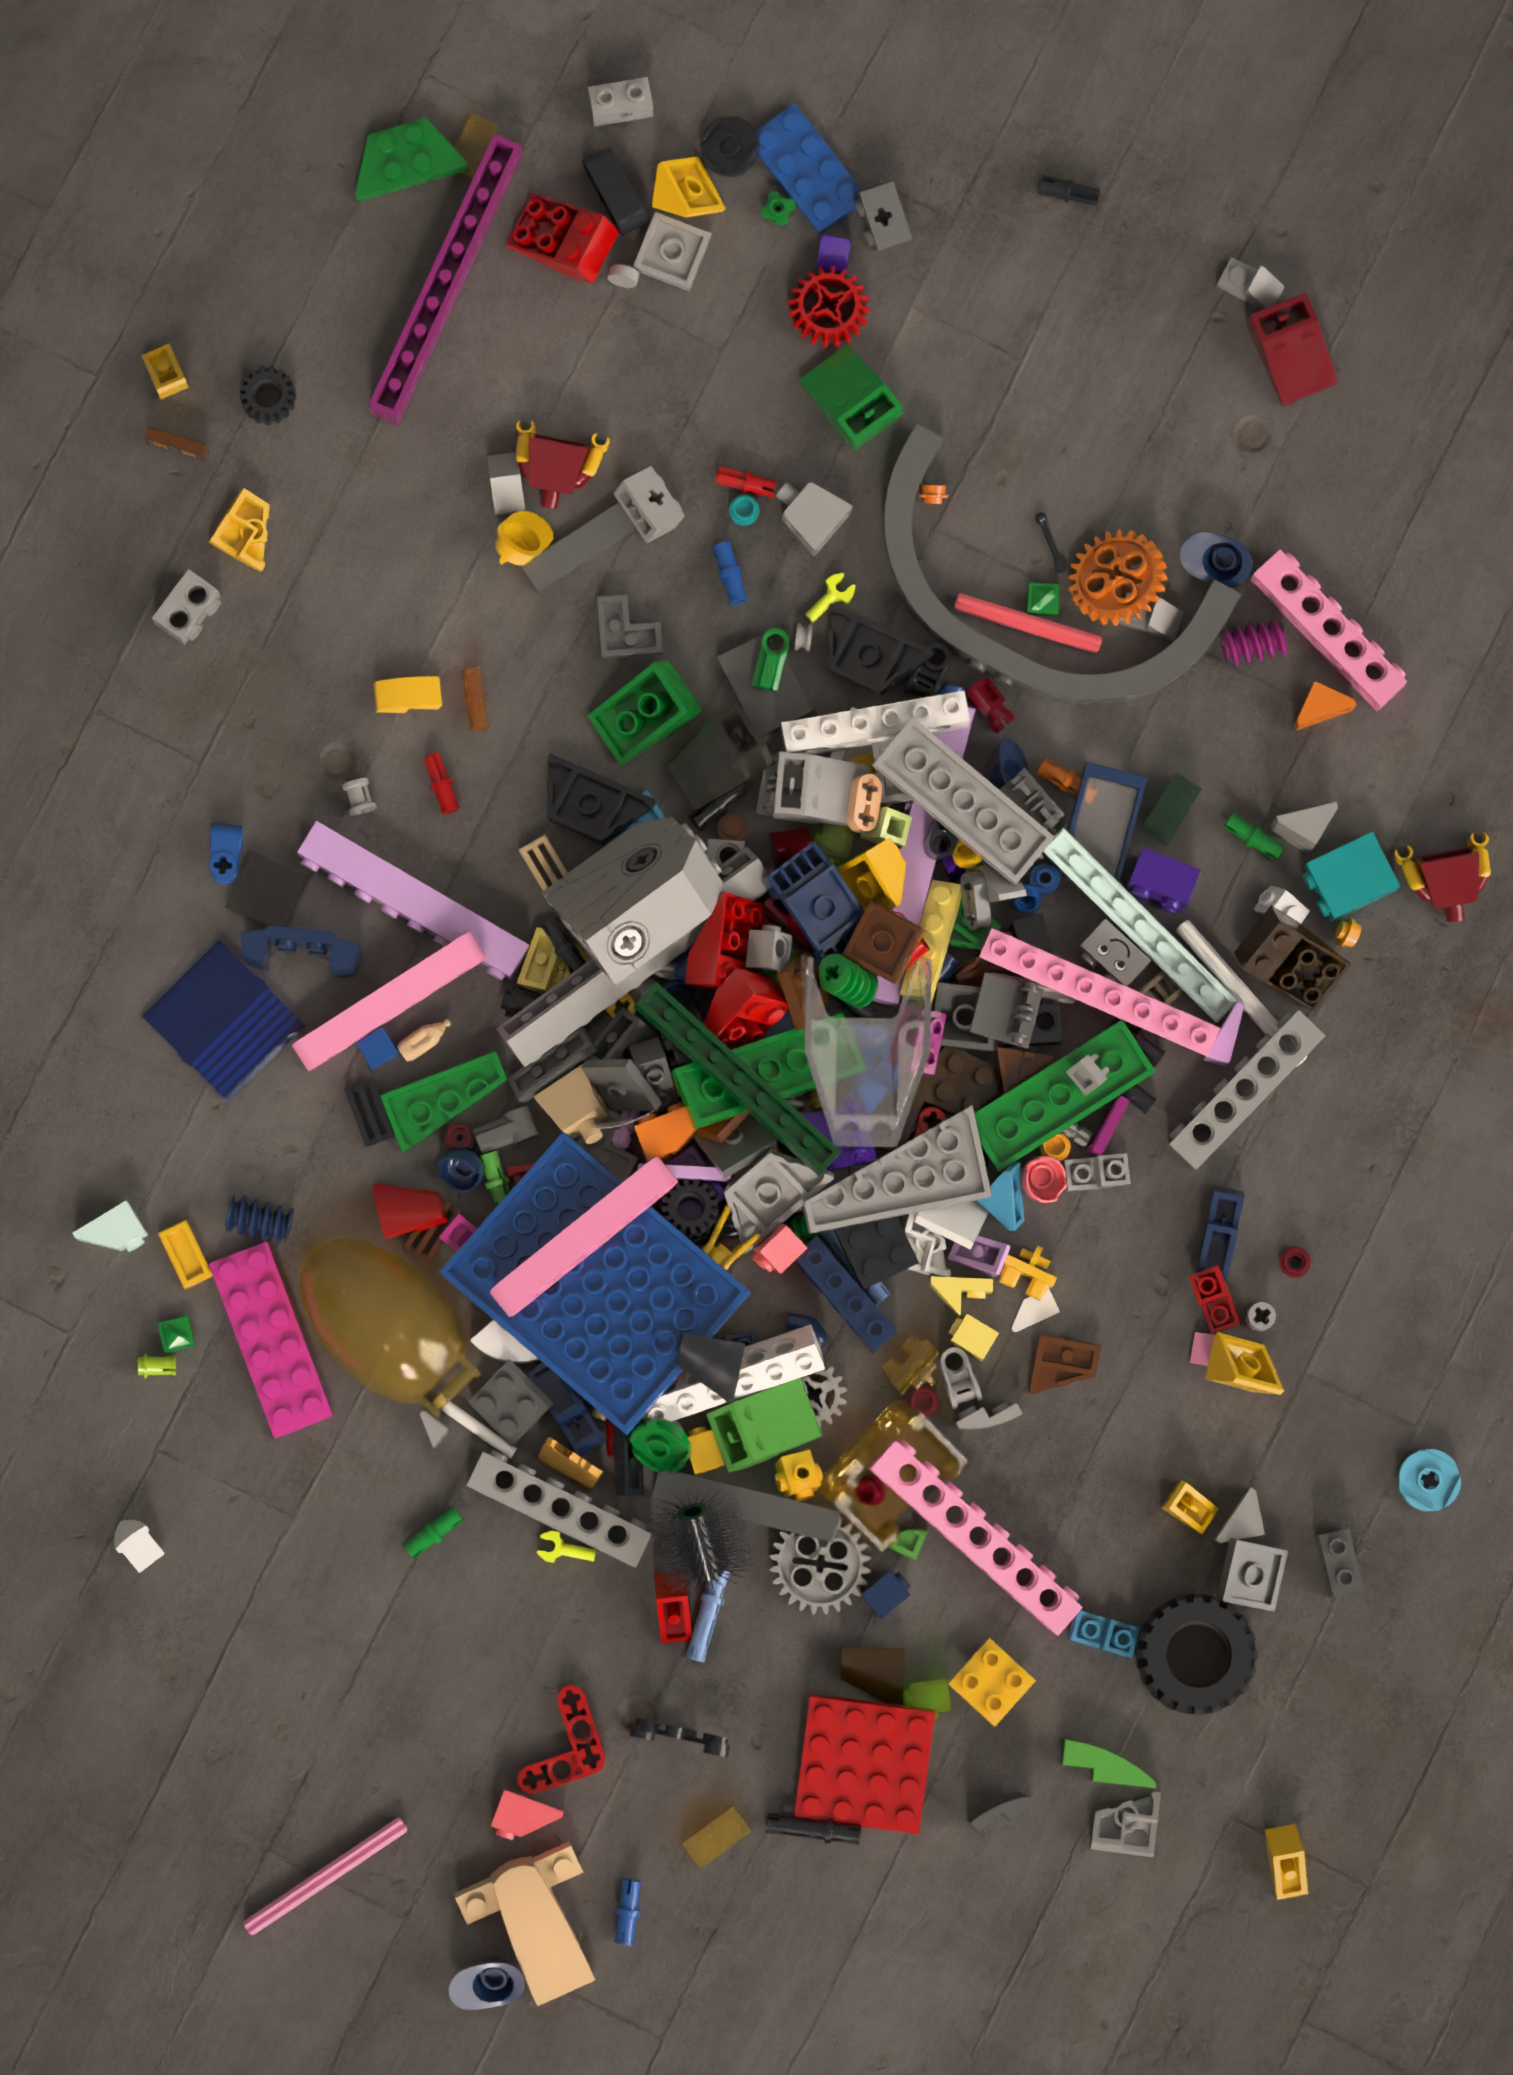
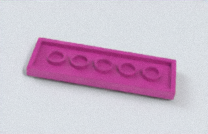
M268 1242L209 1263L274 1439L333 1417Z

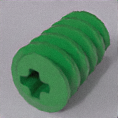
M830 954L820 961L818 968L820 986L824 991L855 1008H863L873 1001L878 989V978L876 975L840 954Z

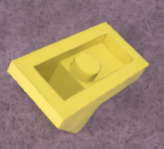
M931 1276L929 1279L931 1288L958 1317L961 1315V1293H967V1298L985 1299L986 1294L993 1292V1279Z

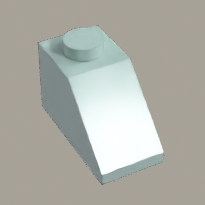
M124 1201L73 1232V1235L82 1242L119 1251L127 1248L128 1252H131L145 1243L143 1238L148 1236V1233L130 1203Z

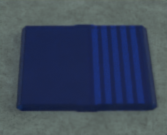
M220 941L211 947L142 1016L178 1052L177 1054L182 1058V1061L193 1067L228 1102L305 1027L270 991L266 982L257 975L255 976Z

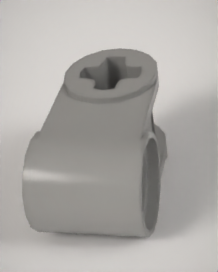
M956 1347L943 1351L938 1362L952 1409L958 1408V1404L973 1399L983 1400L975 1374L972 1372L966 1353ZM950 1353H957L961 1357V1367L956 1371L948 1369L945 1365V1358ZM970 1388L969 1391L957 1395L958 1391Z

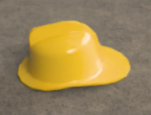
M517 511L504 520L497 528V538L495 541V548L501 556L499 563L503 565L508 561L514 565H526L545 550L553 540V531L545 519L529 511Z

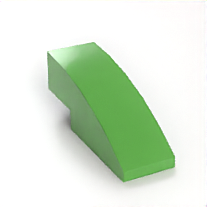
M1063 1739L1061 1765L1092 1768L1091 1781L1156 1788V1781L1126 1759L1096 1746Z

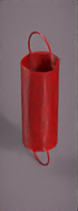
M606 1421L607 1457H614L613 1423H607Z

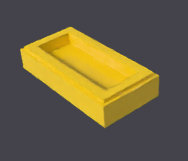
M187 1220L158 1233L185 1290L213 1277Z

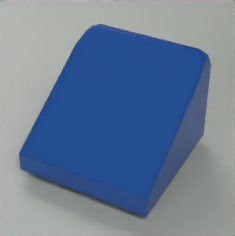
M383 1026L357 1043L371 1070L399 1055Z

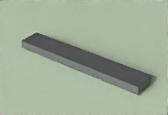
M670 1470L658 1472L652 1495L654 1499L684 1506V1502L686 1505L693 1504L694 1496L695 1502L697 1498V1503H701L705 1497L703 1502L705 1505H708L714 1499V1501H717L712 1503L710 1507L720 1501L723 1502L720 1506L727 1503L732 1504L729 1507L724 1506L718 1510L730 1508L733 1510L731 1512L738 1511L733 1516L739 1517L736 1519L834 1543L841 1515L840 1511L681 1472L669 1473Z

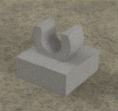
M1097 1054L1085 1056L1066 1071L1085 1096L1107 1080L1105 1075L1109 1072V1068L1105 1067L1102 1070L1098 1068L1094 1063L1099 1057Z

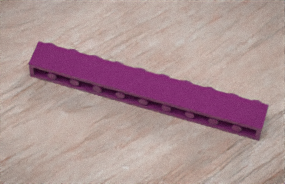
M493 134L368 406L371 415L399 426L523 157L522 145Z

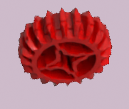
M830 266L828 274L824 273L823 267H818V276L808 271L806 273L808 282L799 278L797 280L799 288L791 289V295L794 298L788 300V307L793 308L788 313L789 319H797L793 323V329L803 328L800 333L802 339L812 335L810 341L812 345H815L817 340L821 339L823 348H827L828 340H833L836 348L840 346V338H843L846 343H850V333L855 336L860 335L861 330L858 326H866L867 319L863 316L868 315L870 312V308L865 306L869 302V296L860 295L864 292L865 286L863 284L854 286L857 282V276L855 275L847 280L846 269H842L840 275L835 274V266ZM824 286L837 287L843 291L831 293ZM814 291L818 303L811 308V312L806 314L803 307L804 301ZM852 300L854 306L853 314L844 323L840 310L846 306V302ZM824 302H827L829 306L834 305V313L828 308L823 310ZM813 321L815 323L827 321L833 328L820 327L814 324Z

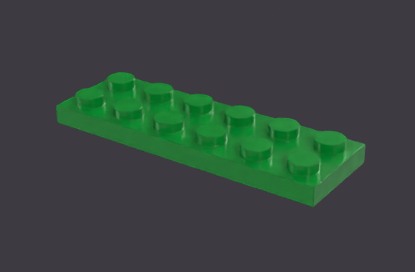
M843 1013L813 1022L807 1029H792L731 1050L784 1099L863 1073L866 1070ZM691 1063L676 1068L671 1072L694 1130L748 1112L697 1064Z
M1120 1020L975 1112L974 1115L981 1146L999 1172L1156 1071L1125 1022ZM1097 1054L1099 1057L1094 1063L1100 1070L1105 1067L1109 1068V1072L1105 1075L1107 1080L1085 1096L1066 1071L1085 1056Z

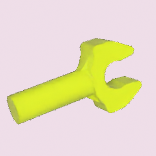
M844 573L834 574L826 580L827 593L804 614L811 623L829 608L830 603L843 602L848 604L852 600L855 591L854 584L848 587L845 592H839L836 589L837 584L844 579Z
M549 1531L540 1535V1538L551 1540L555 1543V1549L552 1552L537 1551V1554L546 1562L554 1563L556 1558L562 1555L594 1562L596 1549L564 1543L560 1538V1533L556 1531Z

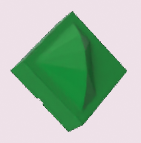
M1029 583L1027 614L1058 616L1059 584Z
M189 1316L157 1323L165 1354L196 1347Z

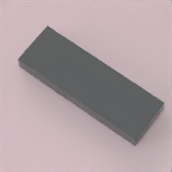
M581 1026L568 1035L565 1041L556 1044L546 1051L539 1060L530 1063L526 1067L523 1066L508 1077L507 1080L518 1101L524 1105L598 1050L587 1030Z

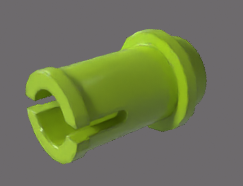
M146 1353L144 1357H138V1375H144V1378H148V1375L176 1376V1355L148 1357Z

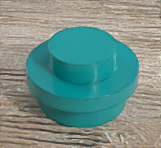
M749 495L737 496L730 503L729 515L738 525H750L759 516V504Z

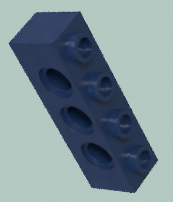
M816 1236L806 1245L807 1249L794 1262L873 1354L894 1337L898 1331Z

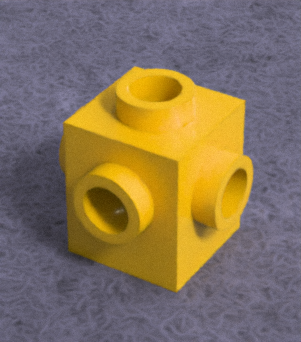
M810 1450L780 1457L775 1463L777 1474H775L776 1486L779 1492L784 1493L785 1498H795L796 1501H804L814 1496L813 1493L821 1486L820 1482L823 1479L821 1468L818 1463L814 1464Z

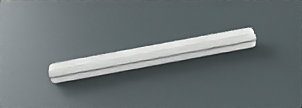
M1189 920L1179 925L1176 929L1177 934L1238 1002L1243 1003L1244 1011L1265 1035L1268 1033L1273 1037L1281 1029L1277 1025L1278 1021ZM1290 1035L1282 1036L1279 1040V1046L1284 1052H1292L1296 1049L1297 1043ZM1307 1056L1297 1066H1299L1303 1061H1305Z

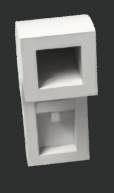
M494 1320L470 1340L484 1354L502 1362L511 1360L514 1364H523L539 1360Z

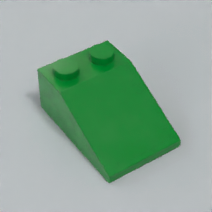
M660 661L654 662L587 716L620 766H623L681 729L703 710L671 662Z

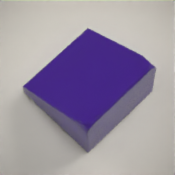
M821 235L816 270L820 266L827 272H829L830 266H835V273H840L842 269L847 270L851 239Z

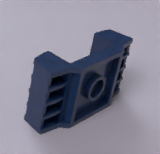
M813 841L761 881L771 898L780 899L813 947L810 949V953L819 966L820 961L830 954L842 955L864 913V909L833 863L827 859L816 842Z
M269 925L262 931L240 932L242 956L247 965L258 969L269 970L272 946L278 947L277 951L284 953H296V949L308 950L309 955L324 957L327 956V952H331L329 970L333 977L338 978L355 976L362 957L361 948L358 943L338 939L332 931Z

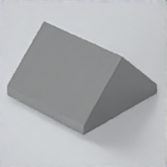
M1337 802L1276 816L1270 825L1271 832L1309 854L1338 809Z

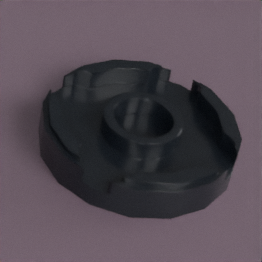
M721 117L714 120L707 126L700 141L702 161L709 170L721 177L733 178L746 173L753 167L759 156L760 141L758 133L750 123L740 117Z

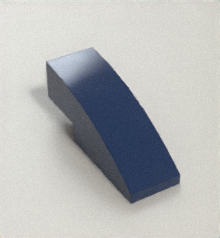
M1213 1185L1196 1273L1219 1265L1227 1283L1245 1198L1243 1191Z
M543 1362L526 1373L529 1379L554 1403L549 1410L580 1457L606 1442L603 1434L574 1389Z

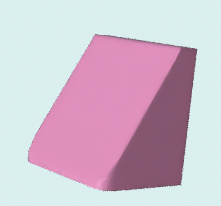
M1194 1333L1189 1363L1208 1366L1213 1334Z

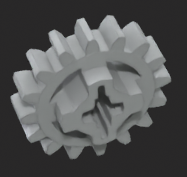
M830 1367L827 1371L820 1370L812 1373L827 1379L822 1383L811 1381L808 1375L801 1377L807 1395L808 1387L805 1383L814 1391L818 1389L821 1391L818 1398L822 1408L819 1407L818 1403L810 1400L812 1409H815L817 1414H819V1416H816L820 1428L821 1421L823 1420L829 1425L833 1423L832 1414L841 1416L842 1413L837 1406L846 1405L847 1402L845 1399L840 1398V1394L847 1392V1388L838 1386L843 1377L837 1376L834 1378L832 1376L833 1367ZM834 1390V1402L829 1409L825 1403L826 1395Z

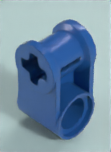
M213 823L211 825L209 870L213 879L218 884H231L238 877L240 854L243 848V826ZM223 863H228L230 869H226L225 874H220L218 868H221Z

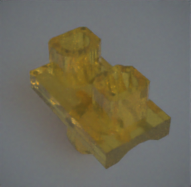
M910 1335L901 1347L910 1356L907 1361L902 1365L892 1357L882 1367V1370L890 1379L891 1385L901 1395L911 1385L918 1390L924 1382L931 1387L936 1383L930 1375L937 1369V1366L932 1361L939 1352L927 1339L922 1341Z

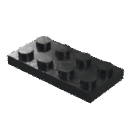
M871 1162L831 1170L834 1174V1179L817 1194L870 1165ZM897 1216L833 1229L862 1290L919 1263Z

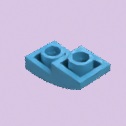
M1080 1610L1072 1620L1067 1640L1132 1658L1140 1628Z

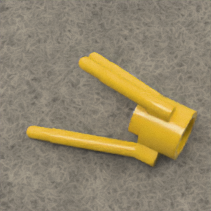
M728 1204L725 1205L709 1241L701 1249L724 1270H727L739 1256L760 1238L759 1234H755L743 1245L740 1242L732 1251L721 1243L717 1247L714 1246L731 1211Z

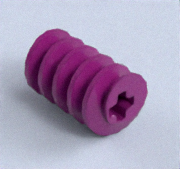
M1275 620L1269 622L1268 629L1263 622L1257 624L1256 631L1251 624L1245 626L1244 633L1239 626L1234 627L1232 636L1227 629H1222L1221 648L1226 665L1228 659L1231 658L1235 666H1238L1240 656H1243L1247 664L1251 663L1252 654L1257 656L1259 662L1263 661L1264 652H1268L1270 658L1275 659L1277 649L1280 650L1283 657H1287L1285 631L1282 623L1279 627Z

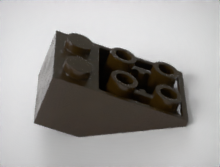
M1272 905L1234 951L1243 970L1313 1012L1351 965L1349 961L1302 924Z

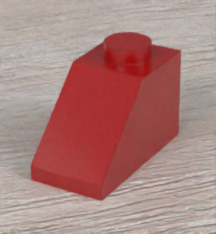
M665 1572L653 1573L661 1644L691 1641L692 1632L687 1590L683 1592L685 1588L687 1589L686 1580L678 1585L675 1583L679 1582L681 1578L676 1581H668L675 1576H665L669 1574ZM680 1574L679 1576H677V1577H675V1578L682 1577L684 1574Z

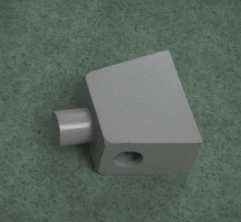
M787 482L776 495L777 498L788 506L782 514L783 522L814 557L852 513V505L812 482H809L801 492Z

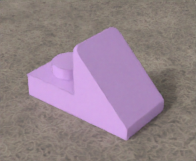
M977 1236L971 1250L954 1242L948 1259L953 1263L977 1269L988 1277L993 1278L1000 1274L1011 1246Z

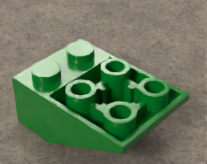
M847 344L798 380L853 452L902 417L903 406Z

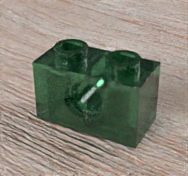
M1175 773L1144 822L1141 831L1167 846L1202 788Z

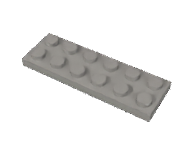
M914 717L910 718L872 764L875 769L1013 885L1019 882L1054 839L1050 832Z

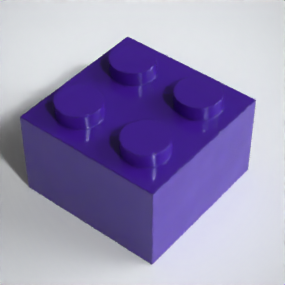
M1142 848L1126 890L1140 903L1147 904V901L1159 904L1158 909L1172 915H1175L1176 912L1183 913L1188 905L1201 870Z

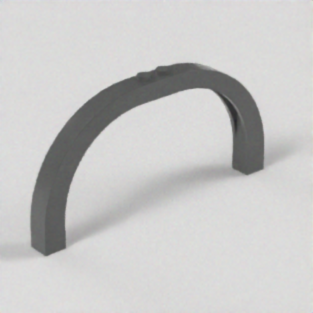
M916 423L896 461L887 489L883 520L885 553L896 588L915 619L939 643L961 658L969 661L968 666L980 673H984L985 670L996 676L995 680L1006 687L1014 685L1031 694L1052 701L1074 705H1106L1133 700L1153 693L1172 683L1194 666L1214 644L1241 596V593L1216 580L1210 586L1190 624L1171 645L1155 657L1137 666L1113 673L1086 675L1051 669L1018 654L962 623L944 607L930 589L922 574L914 549L912 513L920 485L943 441L942 436Z

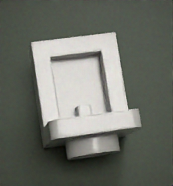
M1272 885L1260 895L1258 903L1254 907L1258 914L1264 915L1272 905L1294 918L1300 924L1310 912L1287 890Z

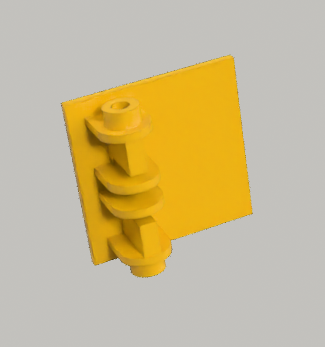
M989 1638L948 1684L995 1727L1036 1680Z

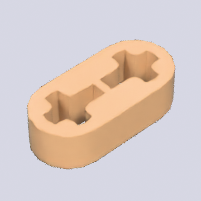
M864 774L856 777L850 787L847 823L850 829L856 833L873 830L878 823L882 784L880 779L873 774ZM864 783H866V786L870 788V793H867V791L862 788V785ZM860 813H862V816L866 818V823H863L861 819H858V815Z

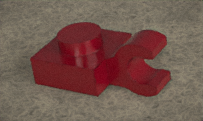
M988 676L965 691L971 699L973 706L983 716L989 714V725L995 733L998 734L1005 729L1000 718L1007 725L1015 720L1013 713L1003 705L1006 699Z

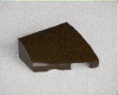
M841 1647L840 1679L886 1703L903 1705L905 1648Z

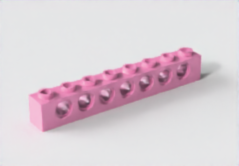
M992 927L979 954L980 958L1207 1057L1220 1031V1028L1214 1024Z
M891 1440L868 1466V1469L1049 1631L1059 1636L1083 1608L1077 1603L1080 1597L1066 1585L1063 1589L1054 1582L1057 1576L1042 1564L1038 1568L1031 1562L1030 1559L1033 1555L1021 1544H1018L1017 1547L1013 1546L1007 1540L1010 1534L1000 1525L995 1523L992 1527L983 1518L987 1514L973 1502L970 1506L967 1505L960 1498L963 1492L949 1481L945 1485L939 1480L937 1476L940 1472L928 1461H925L923 1464L914 1457L916 1450L907 1442L902 1440L898 1443L896 1440ZM910 1464L913 1466L915 1474L910 1481L904 1482L899 1476V1470L903 1465ZM934 1485L938 1490V1496L933 1502L928 1503L924 1500L922 1493L926 1486ZM956 1505L961 1510V1517L956 1523H950L946 1518V1512L949 1507ZM980 1526L984 1530V1539L978 1544H973L969 1538L970 1531L974 1527ZM1003 1547L1006 1549L1008 1557L1005 1563L997 1565L993 1561V1553L997 1548ZM1022 1568H1027L1031 1573V1579L1026 1585L1020 1586L1016 1580L1017 1572ZM1045 1589H1051L1054 1593V1601L1049 1606H1043L1039 1600L1041 1592Z

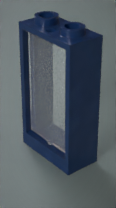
M1085 761L1067 832L1120 882L1147 777ZM1091 776L1097 777V778H1101V779H1105V780H1109L1110 782H1107V781H1104V780H1100V779H1096V778H1092ZM1117 783L1124 784V785H1128V786H1132V787H1134V788H1130V787H1127V786L1119 785V784H1117ZM1063 872L1062 877L1069 878V877Z

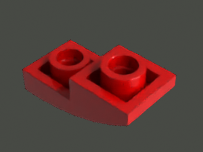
M1219 1265L1189 1276L1198 1304L1202 1306L1211 1334H1216L1217 1332L1242 1324Z

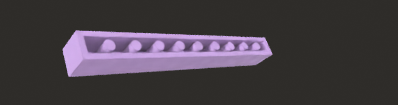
M969 707V728L934 734L962 759L975 709ZM911 800L906 802L904 813L910 814L909 816H912L906 844L901 846L900 849L901 855L906 862L902 900L900 905L891 910L902 913L909 921L919 925L936 860L927 857L923 848L933 817L915 801ZM936 837L933 841L934 848L937 851L942 839ZM905 969L898 985L877 976L878 989L872 1002L897 1008L907 969Z

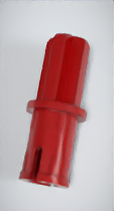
M724 466L718 468L715 478L717 484L743 490V494L747 491L769 497L770 499H773L777 480L753 475L750 470L746 473Z
M440 753L427 755L423 761L432 783L429 787L436 794L442 815L459 810L460 805H458L451 785L453 779L448 777Z

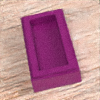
M1120 1095L1111 1101L1087 1147V1152L1094 1156L1102 1155L1130 1100Z

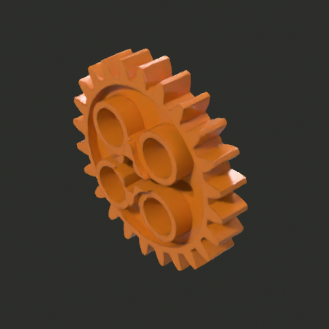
M1118 529L1116 537L1113 538L1107 531L1103 541L1095 536L1094 541L1096 545L1092 547L1084 544L1087 553L1085 555L1077 553L1076 556L1080 564H1071L1070 566L1076 573L1068 576V579L1073 584L1069 587V591L1074 596L1072 598L1076 606H1079L1083 615L1088 614L1091 621L1094 622L1099 617L1102 625H1106L1109 618L1114 626L1118 625L1120 618H1123L1127 624H1130V616L1133 614L1140 620V610L1145 609L1151 612L1152 609L1148 603L1150 601L1159 602L1160 600L1155 593L1165 591L1161 581L1168 580V577L1163 571L1167 568L1164 560H1161L1163 558L1162 553L1159 549H1156L1157 547L1152 540L1148 542L1144 534L1137 538L1133 530H1130L1125 537L1122 530ZM1114 558L1109 564H1104L1107 559ZM1142 563L1138 569L1132 570L1136 564ZM1104 585L1100 591L1094 592L1095 588ZM1132 591L1128 597L1122 598L1124 593Z

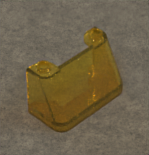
M904 1400L892 1403L822 1476L821 1486L817 1489L833 1507L840 1511L881 1552L897 1541L899 1526L895 1521L910 1506L885 1483H883L886 1490L884 1501L877 1506L864 1505L857 1498L856 1487L863 1477L874 1475L868 1469V1466L891 1440H896L898 1443L902 1440L907 1442L916 1450L914 1457L922 1464L928 1461L940 1472L937 1477L941 1480L956 1478L962 1472L963 1466L968 1462L921 1412ZM905 1464L900 1468L899 1476L902 1481L907 1482L914 1477L915 1471L912 1465Z

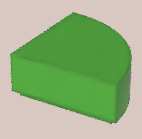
M923 1529L905 1530L897 1534L889 1542L887 1548L916 1560L928 1531Z

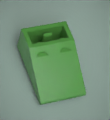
M801 1377L740 1399L706 1414L728 1472L748 1469L823 1436Z

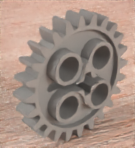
M841 1517L834 1542H841L847 1548L846 1556L841 1560L833 1559L830 1556L829 1547L832 1542L812 1537L809 1538L813 1539L816 1544L815 1552L811 1555L802 1554L798 1549V1543L802 1538L808 1536L796 1533L789 1535L781 1531L779 1534L783 1538L784 1543L773 1544L780 1551L779 1554L770 1555V1559L778 1562V1566L770 1568V1572L779 1573L780 1576L773 1581V1584H783L784 1587L779 1595L781 1596L789 1592L791 1595L788 1601L789 1605L796 1600L800 1601L799 1611H802L806 1605H810L812 1615H815L818 1607H822L824 1614L828 1615L829 1606L833 1605L835 1610L839 1612L841 1611L840 1601L843 1600L850 1606L852 1603L849 1595L851 1593L855 1596L861 1595L856 1588L857 1584L867 1585V1582L861 1578V1574L871 1572L870 1569L863 1567V1562L870 1560L871 1556L862 1555L861 1551L868 1545H858L856 1541L862 1534L859 1532L851 1535L849 1533L853 1525L851 1523L842 1528L840 1526ZM822 1555L825 1562L845 1564L848 1566V1569L843 1571L823 1568L822 1573H818L815 1566L795 1564L792 1559L796 1557L817 1560L818 1556ZM804 1568L810 1572L811 1582L807 1586H799L795 1583L793 1575L796 1570ZM830 1573H836L842 1578V1586L837 1591H831L825 1586V1577Z

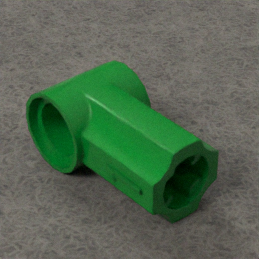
M773 628L764 634L752 681L753 687L778 692L786 655L789 650V638L783 630ZM771 637H779L784 641V647L780 651H772L767 647L766 643Z

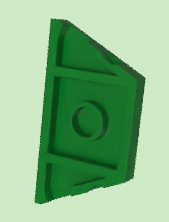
M427 118L419 119L368 135L355 197L358 202L469 170V165Z

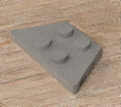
M770 1149L725 1188L724 1194L727 1204L731 1209L732 1220L735 1229H737L741 1245L755 1234L760 1235V1238L744 1254L746 1255L802 1207L803 1202L812 1198L834 1179V1174L825 1169L818 1176L801 1160Z

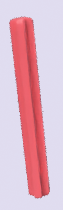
M962 593L958 594L955 601L954 609L958 612L1091 653H1097L1102 642V638L1098 635Z

